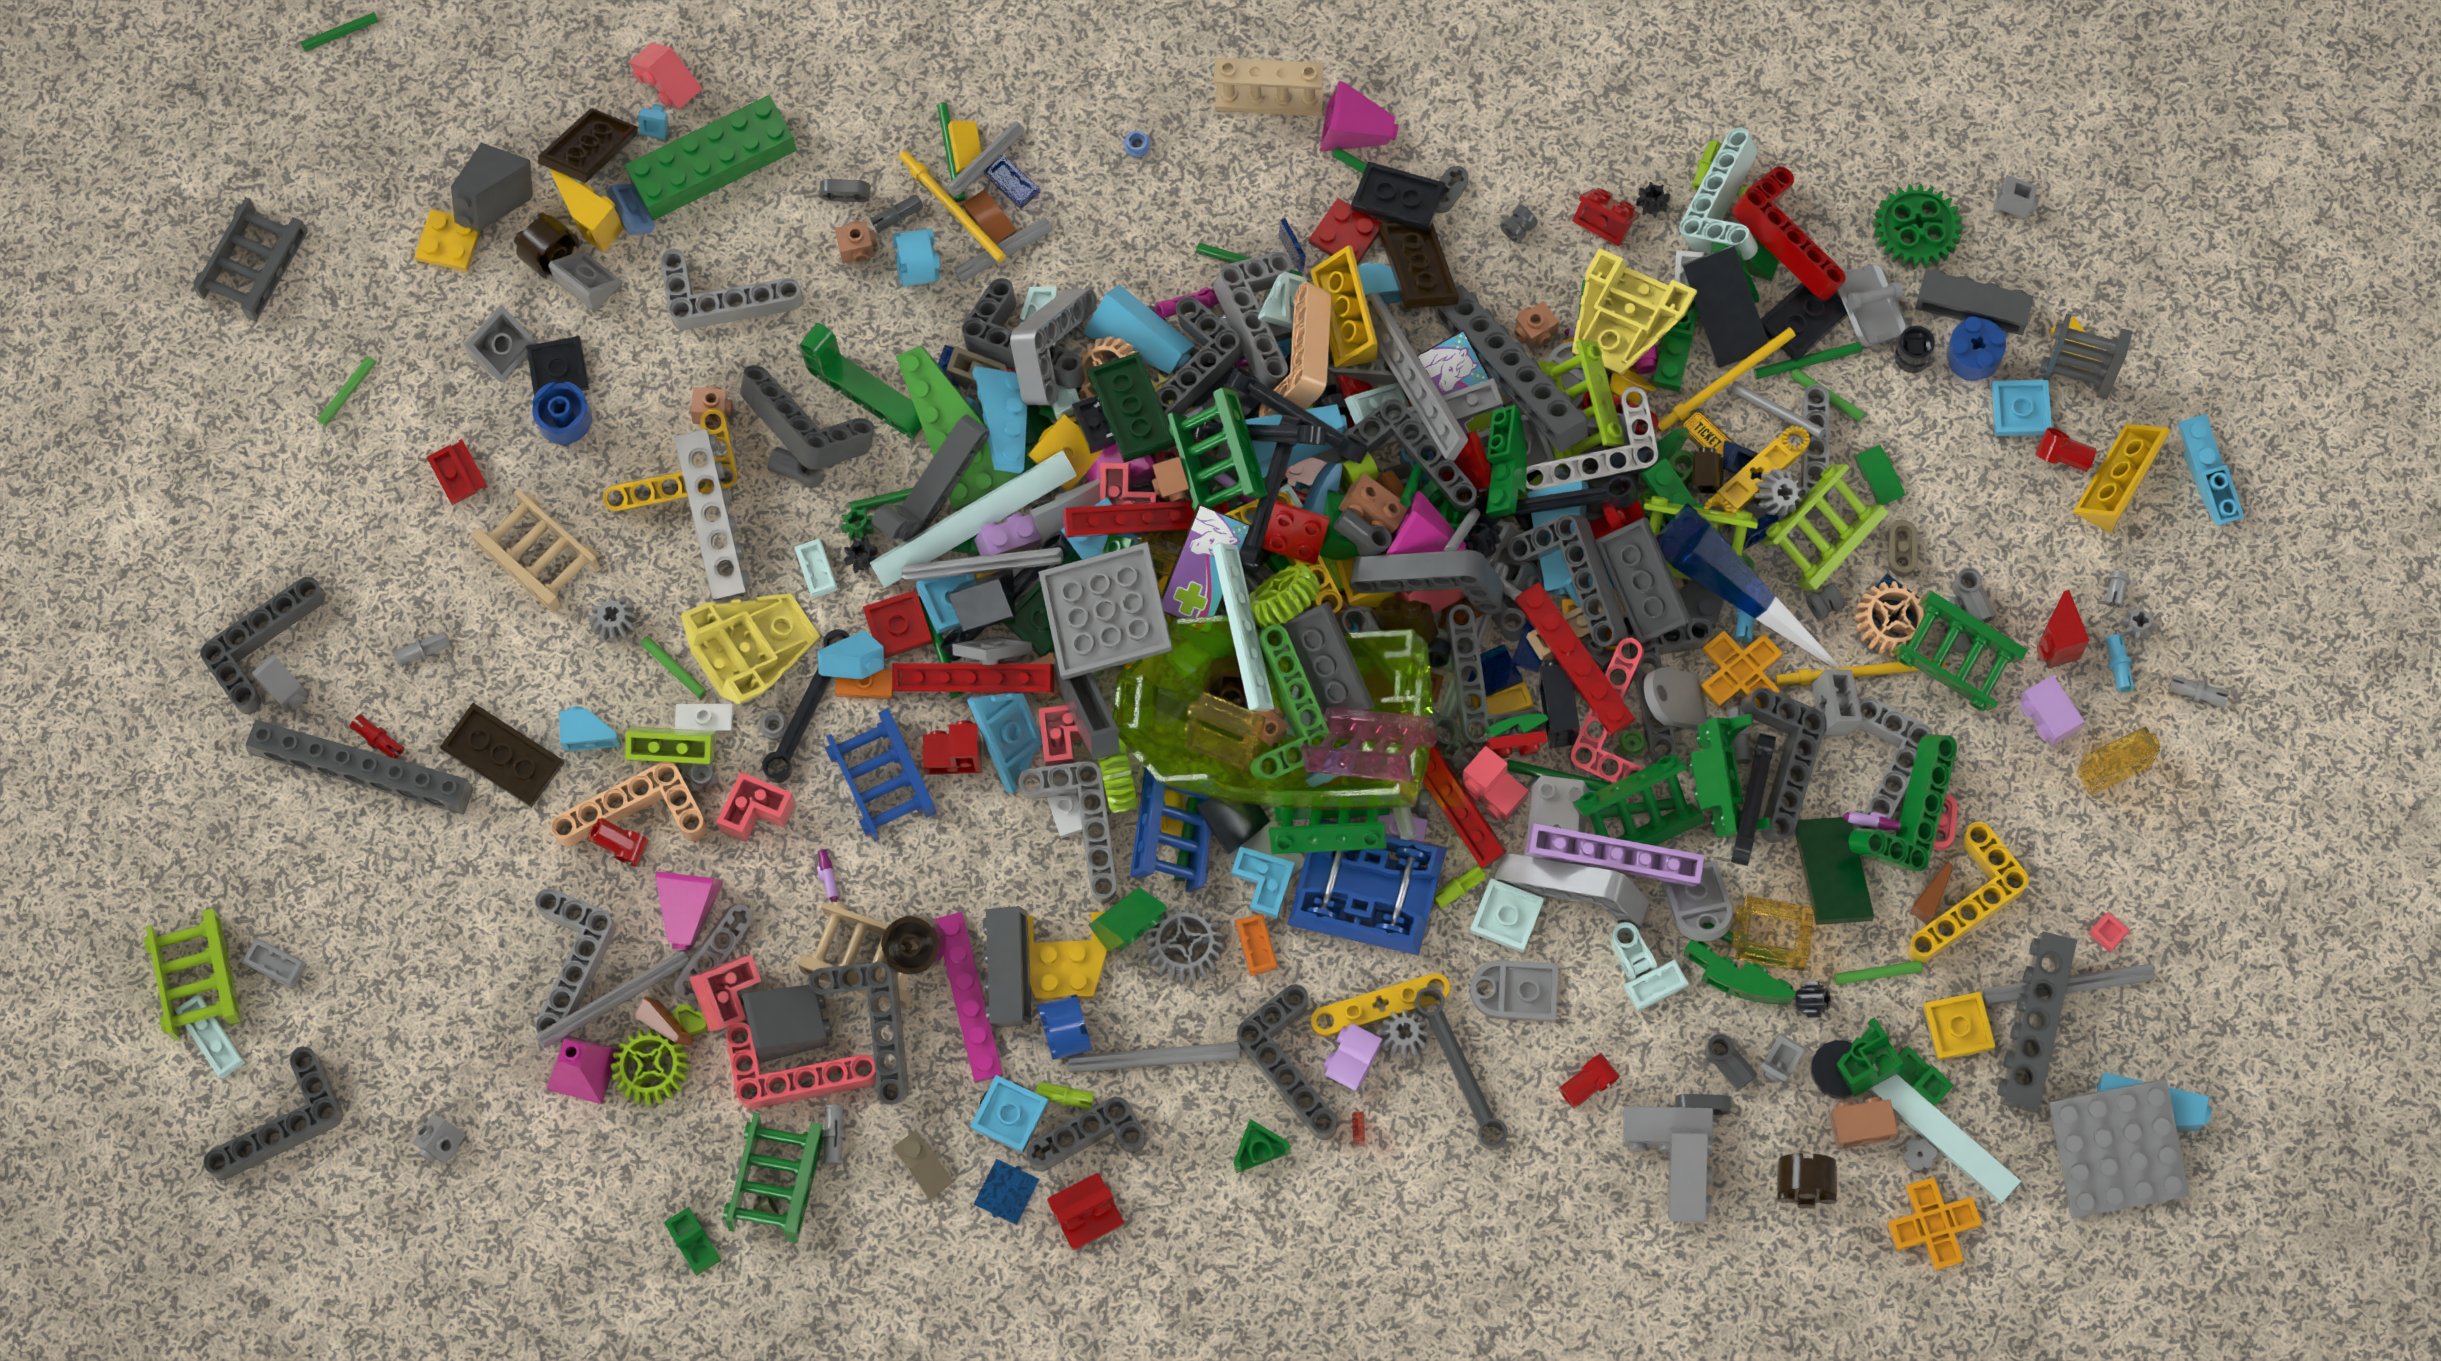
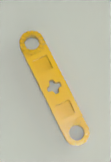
M1798 426L1787 428L1786 431L1774 439L1722 486L1713 497L1708 499L1704 504V508L1710 510L1712 507L1718 506L1723 508L1725 513L1735 514L1738 510L1741 511L1755 498L1754 495L1756 493H1760V489L1755 484L1763 482V480L1758 478L1752 480L1751 472L1755 474L1761 472L1764 474L1770 473L1774 468H1779L1781 471L1787 469L1807 451L1810 443L1807 430ZM1799 436L1803 439V444L1798 445V447L1790 445L1788 438ZM1719 522L1718 527H1719V526H1723V525H1725L1726 523H1721V522Z
M1432 973L1330 1004L1314 1011L1311 1017V1027L1317 1035L1329 1037L1339 1034L1344 1026L1349 1028L1351 1023L1358 1027H1363L1391 1018L1392 1012L1397 1013L1399 1016L1402 1015V1010L1405 1009L1409 1013L1415 1011L1414 1004L1418 992L1426 988L1432 981H1439L1443 984L1444 991L1442 994L1445 1000L1450 993V983L1444 975ZM1423 994L1420 997L1419 1003L1422 1009L1440 1003V1000L1437 1001L1432 996L1425 997ZM1381 998L1382 1002L1389 1003L1385 1006L1384 1012H1380L1378 1008L1374 1009L1372 1007L1376 1004V999ZM1321 1015H1328L1333 1018L1334 1024L1329 1029H1322L1318 1026L1317 1019Z

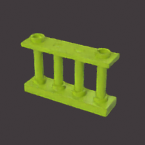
M1577 340L1576 344L1579 354L1558 365L1555 362L1537 361L1541 371L1546 376H1551L1556 387L1562 393L1565 392L1570 399L1589 391L1592 406L1583 410L1588 420L1596 417L1599 432L1560 453L1552 445L1555 460L1579 456L1582 452L1600 443L1615 447L1625 445L1622 436L1623 431L1617 417L1598 341ZM1582 365L1586 380L1564 390L1561 375ZM1565 464L1557 465V468L1570 469Z
M1832 464L1824 469L1821 473L1822 478L1802 498V501L1795 505L1797 510L1789 512L1780 522L1770 526L1766 531L1767 536L1761 541L1764 546L1779 544L1799 566L1803 576L1798 580L1797 584L1804 591L1817 590L1889 513L1882 505H1865L1841 478L1850 468L1847 464ZM1832 486L1838 490L1857 512V519L1852 524L1847 525L1823 497ZM1814 505L1817 506L1839 532V538L1833 544H1829L1805 517ZM1796 524L1821 551V557L1815 563L1811 564L1787 537V534Z
M1652 496L1651 499L1644 500V509L1652 510L1650 525L1657 542L1663 513L1680 515L1673 554L1669 556V559L1665 558L1673 577L1745 589L1747 581L1746 572H1741L1742 568L1739 566L1747 527L1757 529L1758 525L1757 518L1752 517V513L1738 510L1735 514L1668 503L1667 498ZM1691 517L1708 520L1701 559L1697 561V564L1685 562L1686 559L1683 558ZM1719 522L1736 525L1729 563L1725 565V569L1713 567L1714 563H1712Z
M213 908L202 911L204 921H201L200 925L159 936V933L152 925L146 926L147 937H144V945L147 953H151L163 1011V1016L160 1017V1025L163 1033H167L174 1041L180 1039L178 1027L215 1016L224 1017L230 1025L242 1022L221 919ZM200 936L207 938L209 947L205 948L204 952L164 962L161 947ZM207 962L210 965L213 964L214 974H211V978L170 989L167 973ZM211 989L218 991L220 1000L216 1001L215 1005L175 1016L172 1000Z

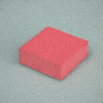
M2107 912L2088 934L2111 953L2130 930L2111 913Z

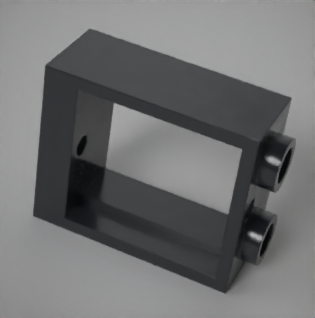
M1558 661L1550 662L1541 667L1539 678L1543 714H1546L1549 719L1546 721L1545 727L1549 749L1573 746L1580 731L1573 682Z

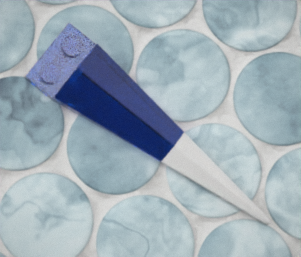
M1688 503L1656 536L1665 560L1673 568L1833 668H1839L1837 662L1783 605L1709 520Z

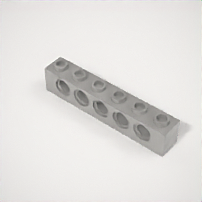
M707 429L674 436L712 599L716 601L746 594V587L751 585L747 570L742 571L739 561L744 559L741 543L735 544L733 533L738 532L734 515L729 516L727 505H731L728 489H722L720 478H724L725 475L721 461L716 462L714 451L718 450L715 434L710 435ZM698 453H705L708 456L707 464L701 468L695 467L693 464L694 456ZM704 480L714 482V490L709 495H704L700 492L699 487ZM711 507H718L721 511V516L716 522H710L706 518V512ZM717 534H724L727 537V545L723 549H715L713 547L712 540ZM724 561H730L734 566V571L729 576H721L719 573V566Z

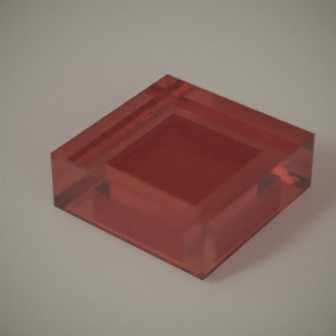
M1364 1111L1353 1112L1352 1114L1353 1145L1355 1147L1365 1146Z

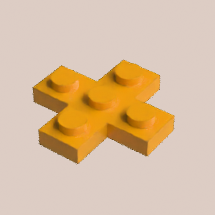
M1723 631L1703 647L1702 652L1713 662L1719 671L1701 684L1700 689L1718 709L1739 692L1746 696L1752 691L1764 687L1781 694L1779 688L1764 672L1781 659L1783 653L1765 634L1742 650ZM1755 698V704L1761 708V702Z
M1935 1177L1906 1185L1905 1190L1914 1214L1887 1222L1896 1252L1925 1244L1934 1272L1962 1264L1964 1259L1955 1234L1982 1226L1973 1197L1944 1205Z

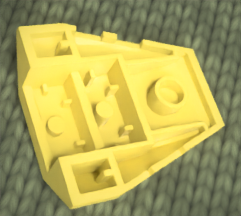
M1599 248L1586 271L1584 293L1580 303L1581 310L1579 320H1577L1572 354L1575 356L1579 354L1576 344L1577 340L1598 341L1605 369L1619 375L1624 374L1686 314L1697 290L1675 280H1671L1669 285L1627 268L1623 258Z
M791 593L757 597L756 600L742 602L740 599L731 600V603L716 605L715 602H709L681 614L691 653L718 694L738 704L766 692L820 639V635Z

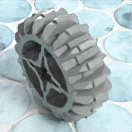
M1189 905L1185 906V912L1180 913L1179 907L1175 906L1174 915L1165 910L1163 912L1165 920L1156 925L1158 928L1153 927L1149 930V934L1153 937L1146 939V944L1151 946L1147 949V955L1154 957L1151 960L1153 967L1160 965L1158 969L1159 974L1163 975L1170 970L1168 974L1169 980H1173L1176 974H1179L1181 983L1185 982V975H1190L1191 981L1195 982L1197 972L1205 978L1207 976L1205 967L1215 970L1216 965L1212 960L1220 961L1222 958L1221 954L1217 952L1224 949V943L1219 941L1223 938V933L1216 931L1219 928V923L1217 921L1210 923L1212 919L1210 913L1201 917V908H1197L1194 914L1191 913ZM1185 924L1195 925L1202 929L1205 934L1201 935L1200 932L1192 933L1187 930ZM1176 926V936L1167 940V943L1161 944L1165 934ZM1181 933H1184V937L1189 943V955L1186 954V950L1181 944ZM1209 943L1205 954L1194 962V952L1199 948H1203V944ZM1165 954L1180 955L1184 959L1185 964L1176 963Z

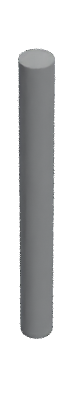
M1736 382L1731 386L1730 392L1794 426L1803 427L1804 430H1807V433L1819 439L1825 435L1826 430L1752 390Z

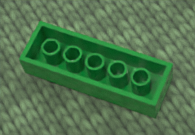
M769 94L624 166L631 183L634 185L652 221L797 151L789 128Z

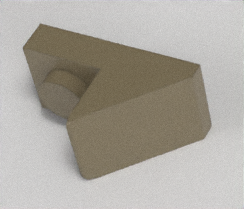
M955 346L946 373L963 389L967 390L970 383L977 386L972 373L975 366L1005 371L1007 365Z

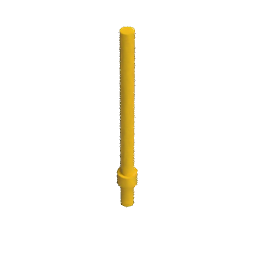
M907 150L902 151L899 154V159L910 169V174L917 181H921L998 263L1003 262L1006 258L1004 252L928 174L929 170L922 162H917Z
M1790 327L1684 404L1680 402L1673 407L1672 412L1659 421L1658 429L1662 433L1676 422H1682L1688 418L1691 411L1796 336L1794 331Z
M1945 661L1943 662L1941 668L1946 667ZM1900 662L1834 668L1837 670H1852L1853 678L1921 671L1914 666L1908 667ZM1810 668L1798 669L1796 673L1777 674L1775 676L1776 685H1812V682L1826 669L1810 671Z

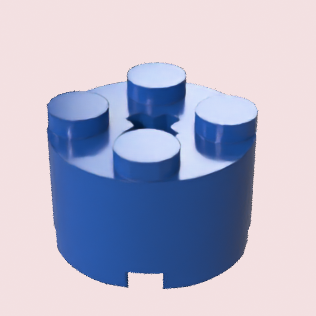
M1975 316L1968 317L1953 330L1946 350L1951 370L1960 378L1968 381H1977L1991 377L1998 370L2004 356L2006 334L1995 323L1987 319Z
M548 383L540 388L533 398V418L540 433L548 441L561 446H567L578 441L588 432L593 420L591 410L583 392L573 383Z
M1077 994L1037 1005L1053 1060L1092 1050Z

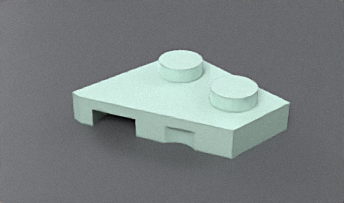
M1285 271L1278 275L1258 315V320L1293 329L1295 295L1299 286L1307 281V278Z

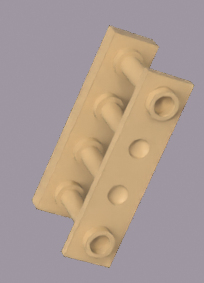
M1215 57L1213 81L1214 84H1217L1215 111L1322 116L1324 63Z
M517 489L514 494L520 505L492 532L488 531L485 534L480 528H477L471 534V537L476 546L547 609L554 613L561 606L557 599L558 591L587 563L596 571L600 568L596 559L598 554L588 544L583 547L538 507L540 503L530 493L524 495ZM528 512L533 514L539 522L511 550L508 548L504 551L499 546V540ZM547 529H550L559 537L531 567L527 566L524 568L518 563L520 561L519 557ZM569 546L579 556L551 584L547 583L544 586L537 580L539 578L538 575Z
M823 902L821 906L823 913L830 917L815 954H811L810 957L802 955L798 963L799 969L802 973L811 975L814 970L819 968L836 967L828 964L825 958L840 920L856 925L842 963H838L837 966L853 965L866 931L870 930L883 935L889 924L848 911V907L841 903L832 902V904ZM916 939L909 940V943L912 944L911 950L917 949ZM881 941L872 963L885 962L886 960L882 951ZM879 967L875 974L876 979L879 982L881 980V978H879V975L882 970V967ZM851 970L847 975V980L850 985L855 986L859 981V975L854 973V970ZM899 972L897 976L900 1006L908 1009L912 1000L911 994L907 991L908 988L906 987L910 975ZM823 973L820 975V979L831 982L828 974ZM867 990L857 991L867 995ZM882 996L880 1000L890 1003L888 997Z

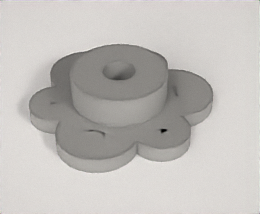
M1911 1139L1906 1143L1905 1148L1907 1151L1903 1154V1158L1909 1162V1166L1913 1171H1920L1923 1167L1929 1169L1933 1166L1932 1160L1937 1157L1938 1152L1934 1146L1929 1145L1927 1139H1920L1919 1142ZM1917 1153H1921L1922 1157H1918Z

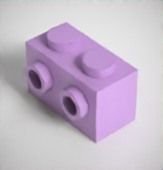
M1018 513L1006 519L1007 522L998 525L997 522H990L983 525L974 539L980 556L1023 552L1035 548L1041 541V536L1032 514L1023 516L1022 513Z
M2054 675L2025 690L2020 699L2022 711L2028 718L2031 717L2037 725L2038 735L2043 741L2047 740L2051 747L2079 732L2085 722Z

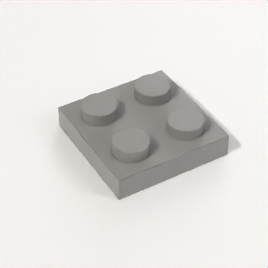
M999 636L952 644L953 655L964 657L966 662L981 661L983 665L998 664V659L1003 658L1006 661H1016L1021 659V655L1032 653V642Z

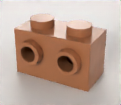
M1180 457L1152 465L1156 476L1155 479H1152L1155 493L1159 495L1160 499H1164L1166 502L1190 501L1189 498H1192Z
M1363 473L1350 486L1338 509L1343 512L1348 507L1373 527L1383 526L1392 534L1398 528L1408 507L1400 503L1401 499Z
M1872 1097L1866 1099L1864 1104L1853 1105L1851 1101L1837 1104L1836 1108H1833L1829 1115L1836 1149L1895 1140L1898 1134L1891 1099L1882 1100V1097Z

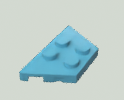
M1014 692L969 698L967 700L1005 791L1014 793L1019 787L1015 783L1021 772L1029 769L1034 754L1038 752L1042 745L1041 734L1023 693Z

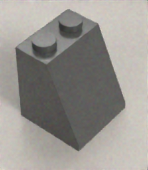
M481 142L451 186L454 222L462 227L480 231L531 200L533 190L530 160Z
M810 985L742 994L754 1048L762 1063L830 1045L828 1036L833 1035L829 1019H823L821 1009L826 1008L823 994L815 993L810 988Z

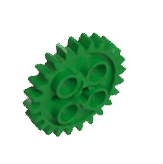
M1908 184L1906 192L1898 187L1896 196L1889 192L1887 201L1881 200L1880 209H1876V219L1873 222V227L1876 228L1873 236L1879 238L1877 246H1886L1883 255L1894 254L1892 258L1893 263L1899 258L1902 259V267H1905L1908 262H1912L1913 269L1917 268L1918 263H1922L1923 267L1927 269L1929 261L1935 266H1938L1940 258L1946 261L1949 252H1955V244H1959L1960 234L1963 230V226L1959 225L1961 224L1962 216L1956 215L1958 206L1950 207L1952 198L1943 200V191L1935 195L1933 194V186L1928 191H1924L1922 184H1919L1918 190H1914L1911 184ZM1922 210H1931L1934 214L1927 215ZM1896 214H1904L1907 218L1900 219ZM1935 234L1940 239H1932L1928 235ZM1908 238L1912 240L1913 243L1907 244L1904 243L1901 239Z

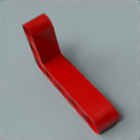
M1777 166L1746 190L1732 208V213L1815 296L1822 300H1828L1845 282L1846 275L1818 245L1775 205L1795 182L1794 175L1790 170L1783 166Z

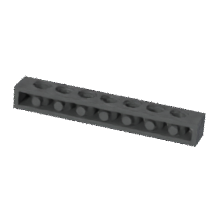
M1463 285L1456 287L1459 295L1458 305L1435 306L1436 318L1452 335L1462 330L1465 331L1487 374L1494 378L1495 383L1519 407L1559 453L1588 437V419L1581 409L1577 410L1570 397L1556 387L1551 376H1546L1541 371L1538 362L1534 358L1530 359L1526 355L1524 348L1519 342L1513 341L1505 326L1499 325L1494 320L1491 311L1487 308L1484 309L1479 304L1473 292L1469 293Z
M255 720L245 745L257 757L463 815L473 792V787L466 778Z

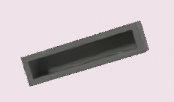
M1926 269L1915 309L1961 321L1975 316L1995 323L2002 331L2023 336L2034 296L2028 295L2022 290H2008L2000 288L1999 285L1994 283L1984 284L1975 282L1966 276L1955 277L1947 275L1941 270Z
M1057 658L1054 659L1056 684L1092 760L1120 753L1118 728L1092 674L1088 673L1063 680L1060 676Z
M1020 906L986 909V918L982 922L983 932L987 936V946L983 950L984 960L988 965V975H985L984 978L985 989L989 994V1003L985 1007L986 1017L990 1024L998 1028L1032 1025L1028 912Z

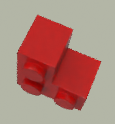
M960 720L955 724H949L948 734L941 730L931 731L930 734H923V769L925 775L982 773V740L977 723Z

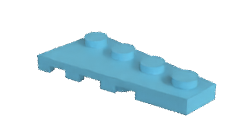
M975 366L972 373L974 380L977 382V395L983 408L984 426L986 425L990 431L988 443L994 470L1022 474L1025 462L1027 405L1024 404L1021 397L1017 373Z

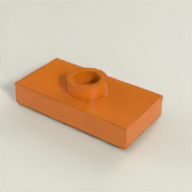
M883 669L863 679L837 677L836 697L892 699V670Z
M1257 914L1235 920L1250 977L1277 970L1278 966L1264 915Z

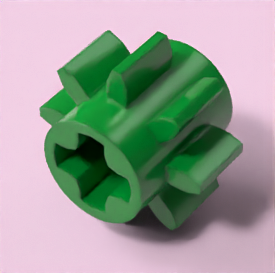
M852 506L851 511L847 515H841L842 520L846 523L840 526L842 533L849 532L848 537L851 542L854 538H860L864 542V537L868 533L874 534V530L870 526L873 515L867 516L865 507L861 510H855ZM859 521L861 526L856 527L854 523Z

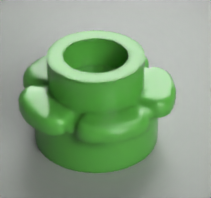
M1636 730L1624 732L1619 737V750L1624 755L1638 757L1642 754V750L1646 748V739ZM1630 742H1634L1635 745H1634V746H1630L1629 743H1630Z

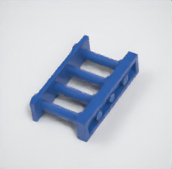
M888 708L878 712L881 722L877 723V727L836 745L832 734L826 736L829 746L825 747V750L831 762H838L863 816V819L859 820L860 825L866 836L872 835L874 842L880 840L876 828L915 810L920 812L923 810L926 818L937 814L932 799ZM881 737L883 739L889 738L892 744L888 748L889 751L847 769L841 755ZM894 761V763L900 761L903 771L899 772V776L859 794L853 779ZM902 786L906 788L912 787L915 793L914 796H911L912 800L870 818L864 805L865 803Z
M1158 761L1144 769L1130 876L1142 879L1154 874L1156 870L1187 879L1185 892H1194L1204 888L1208 878L1206 868L1211 830L1198 810L1196 814L1165 805V789L1197 797L1199 799L1198 804H1200L1216 792L1218 779L1212 777L1199 783V786L1172 779L1167 774L1168 764ZM1161 816L1195 825L1192 840L1162 832L1160 829ZM1158 843L1189 851L1188 867L1159 860L1156 856Z

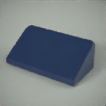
M1725 440L1723 444V469L1737 474L1759 453ZM1751 472V473H1752V476H1751V479H1752V480H1754V479H1756V478L1762 480V479H1761V475H1762L1761 472H1759V473H1757V474Z

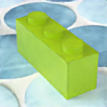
M631 726L626 731L625 760L710 764L715 757V731Z

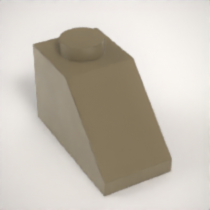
M916 1130L892 1147L897 1158L929 1200L953 1183L935 1154Z

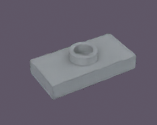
M255 938L241 962L243 965L292 990L307 966L304 961L258 938Z

